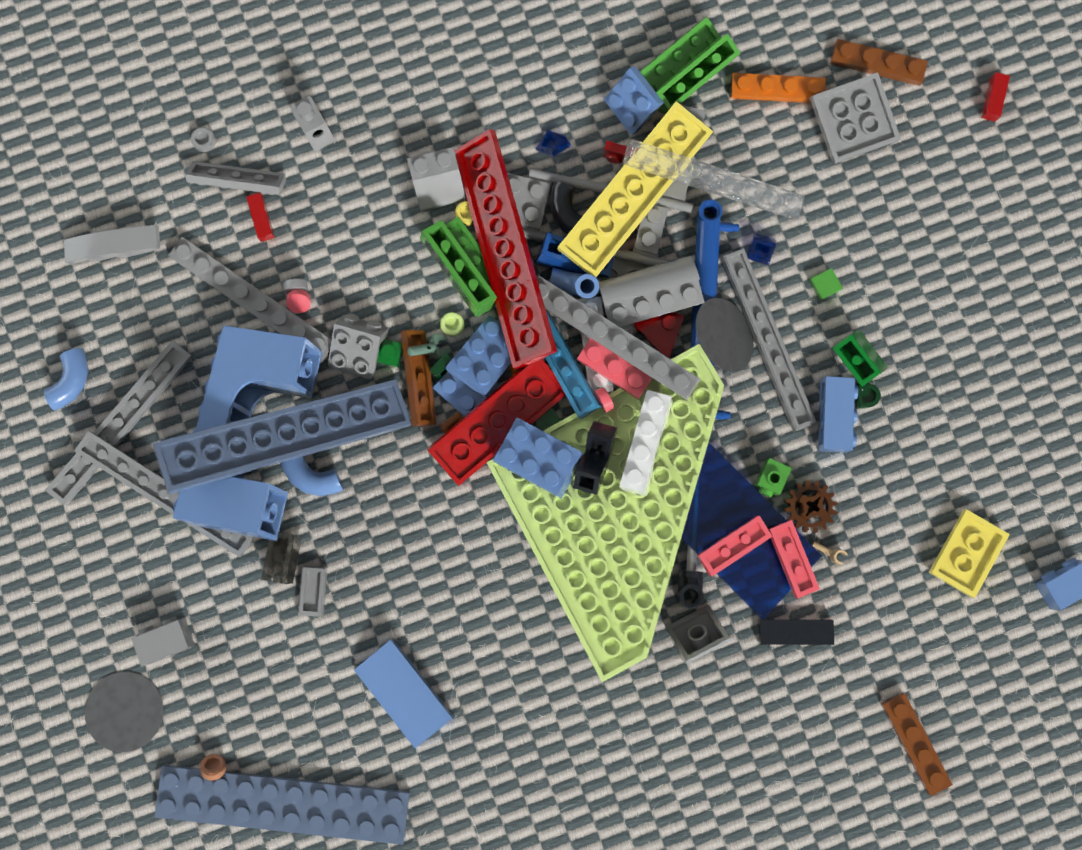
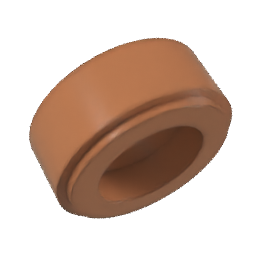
M210 754L203 758L200 763L202 777L210 781L221 778L226 772L224 757L219 754Z

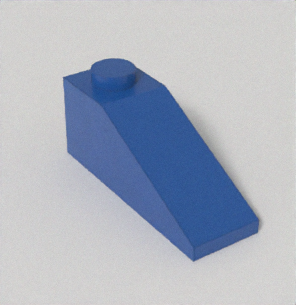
M547 232L541 242L536 264L551 269L557 268L587 274L557 249L564 240V237ZM615 255L599 273L598 277H610Z

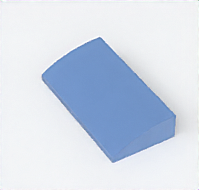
M394 639L388 641L354 669L414 748L423 743L454 717Z

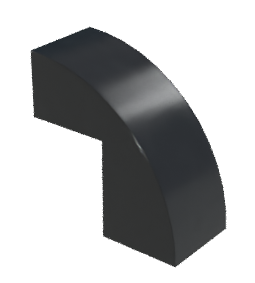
M593 421L587 435L585 453L576 469L573 488L594 495L598 494L612 454L617 427Z

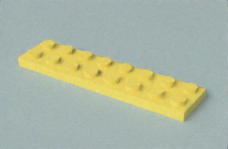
M676 101L557 249L587 274L597 277L713 131Z

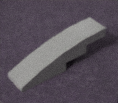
M157 225L108 230L64 239L65 263L69 264L88 260L98 262L113 257L123 259L161 249L159 226Z

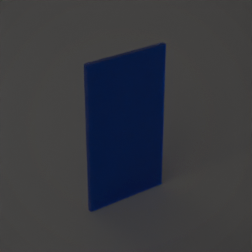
M708 443L681 537L696 554H699L755 516L759 515L768 529L787 521L711 443ZM797 531L812 567L820 560L822 555ZM771 538L717 573L762 620L767 617L791 590Z

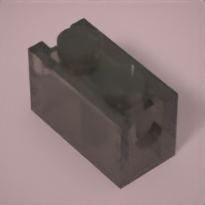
M279 531L277 541L269 539L261 580L293 584L302 535Z

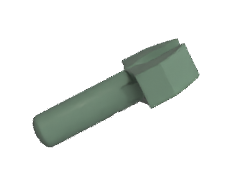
M433 334L429 337L430 342L428 344L408 347L407 353L409 356L432 353L435 360H439L445 353H449L451 347L445 349L436 347L437 344L444 343L448 338L441 334Z

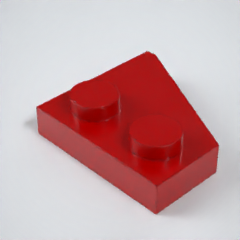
M671 312L635 322L634 327L661 354L669 358L684 316Z

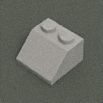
M453 147L407 158L421 212L466 201Z

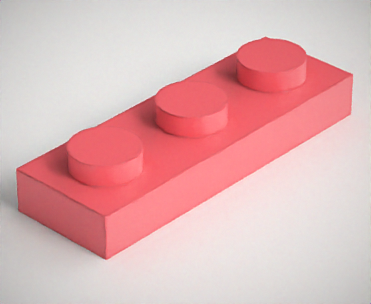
M592 338L589 339L577 357L579 362L636 399L640 398L652 380V377Z
M758 515L696 556L708 575L714 576L771 538L772 535Z
M792 520L769 528L768 530L772 535L771 541L794 597L801 598L819 590V585Z

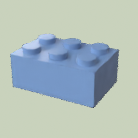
M516 418L493 461L562 499L575 476L576 469L584 454L527 422Z

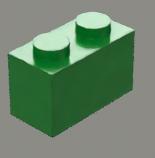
M859 329L833 347V350L862 387L889 368Z

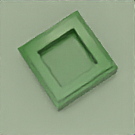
M832 268L809 280L820 301L843 289Z

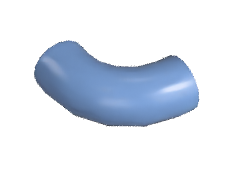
M552 268L549 282L573 297L589 299L598 293L599 282L595 276Z
M83 348L71 349L59 356L63 367L62 376L57 383L44 389L45 399L54 411L65 407L77 399L86 385L89 369Z
M304 456L280 463L290 483L306 494L325 496L344 490L335 468L325 472L314 471L308 466Z

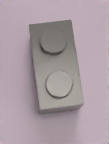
M176 616L162 621L163 626L156 629L153 626L146 627L138 631L139 636L131 638L141 667L195 647L186 619L177 620Z

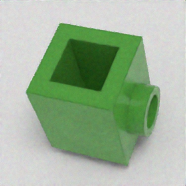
M768 458L764 461L753 486L759 488L758 492L769 498H772V495L778 496L781 494L792 468Z

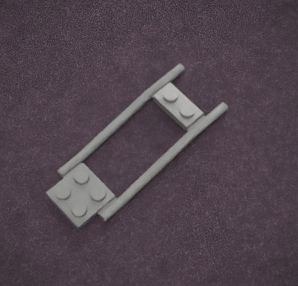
M534 168L530 169L528 178L507 173L525 238L537 242H542L546 235L545 233H540V228L551 183L561 181L575 188L600 193L608 186V184L553 174ZM661 196L640 222L633 252L619 249L615 253V258L649 266L668 262V260L656 258L668 207L691 213L693 204Z

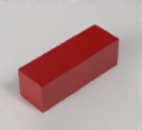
M995 72L990 78L982 119L996 122L1001 117L1010 75Z
M257 193L246 196L257 238L261 242L275 238L263 195Z

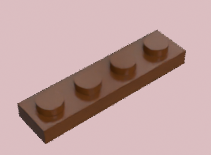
M837 39L830 62L832 65L869 74L878 72L881 77L921 86L928 63L927 60Z
M404 330L401 332L411 424L412 427L437 425L428 353L416 356H409L407 353L408 347L427 344L426 331Z
M901 693L881 703L927 794L933 796L952 786L953 784L906 694Z

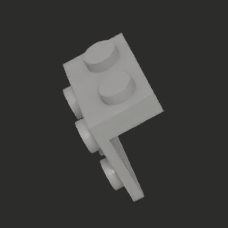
M353 314L343 315L334 323L328 366L332 369L363 378H373L380 343L387 337L389 327L383 326L378 321L359 319L358 316Z

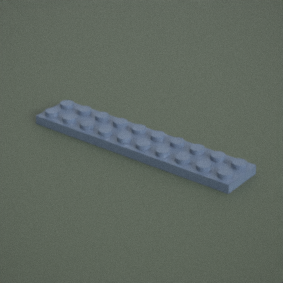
M395 379L153 443V448L167 492L171 494L409 427L411 419Z
M163 765L161 767L155 818L403 845L410 791L226 771L221 778L210 781L202 777L200 768Z

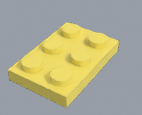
M965 509L959 516L929 573L969 597L975 598L1010 534Z

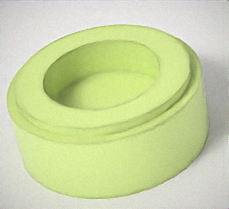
M447 313L441 319L440 325L445 335L457 337L464 331L465 323L462 316L458 313Z

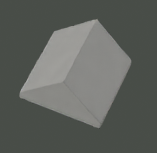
M709 605L665 627L682 661L686 664L731 641L728 633Z

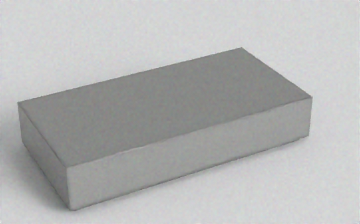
M302 566L298 615L324 616L328 567Z

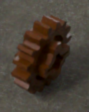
M809 480L803 482V487L799 483L794 485L796 491L788 490L787 493L791 498L784 499L783 502L789 504V507L783 509V512L790 513L786 520H794L795 529L802 526L803 533H807L809 528L812 533H817L818 527L821 530L827 529L825 523L833 524L834 521L830 516L838 514L836 510H833V506L837 505L838 502L831 500L835 494L834 492H826L827 485L819 487V481H814L811 486ZM804 491H814V494L810 497L801 493ZM823 500L825 501L826 510L823 508ZM813 502L812 508L815 510L808 512L809 506L807 503ZM795 503L798 505V514L796 513ZM812 516L816 519H819V521L815 523L806 522Z

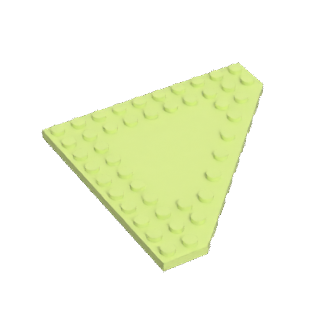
M700 344L671 359L701 379L688 400L652 378L639 399L619 388L609 394L614 405L613 410L605 413L600 407L584 419H579L577 414L574 413L543 431L584 454L587 435L593 421L617 427L610 461L597 495L573 488L574 476L564 496L560 499L499 466L493 459L487 462L602 682L646 659L649 654L724 390L722 380ZM650 390L671 396L673 402L656 452L646 496L622 490L620 482L646 391Z

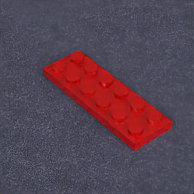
M540 359L516 372L431 444L427 450L454 482L460 486L497 454L516 418L531 425L561 400L565 393L552 370L543 359Z

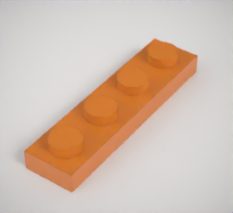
M732 73L730 99L811 103V96L825 91L826 78Z

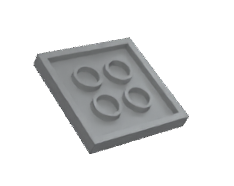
M878 72L810 97L833 165L901 140Z

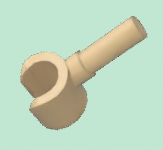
M815 541L812 544V547L828 555L833 563L844 564L837 560L838 553L848 556L844 550H832Z

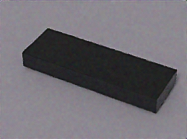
M758 619L760 645H834V620Z

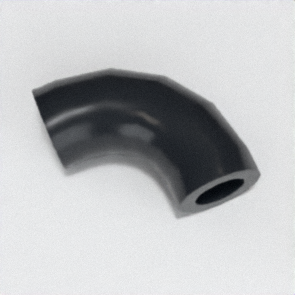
M555 181L550 193V210L556 224L564 233L569 234L582 218V215L578 214L573 207L575 188L565 182Z

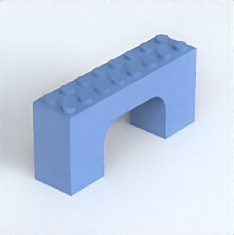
M223 325L222 332L217 339L216 355L211 362L210 378L205 384L206 393L204 400L199 407L197 427L193 432L251 418L257 402L264 396L272 393L312 398L323 352L304 337ZM241 474L179 491L178 499L173 506V518L195 526L277 541L288 492L269 483L244 479Z

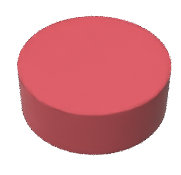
M294 289L287 294L286 305L294 313H304L310 308L311 297L305 290Z
M601 387L594 391L605 413L614 409L613 402L605 388Z

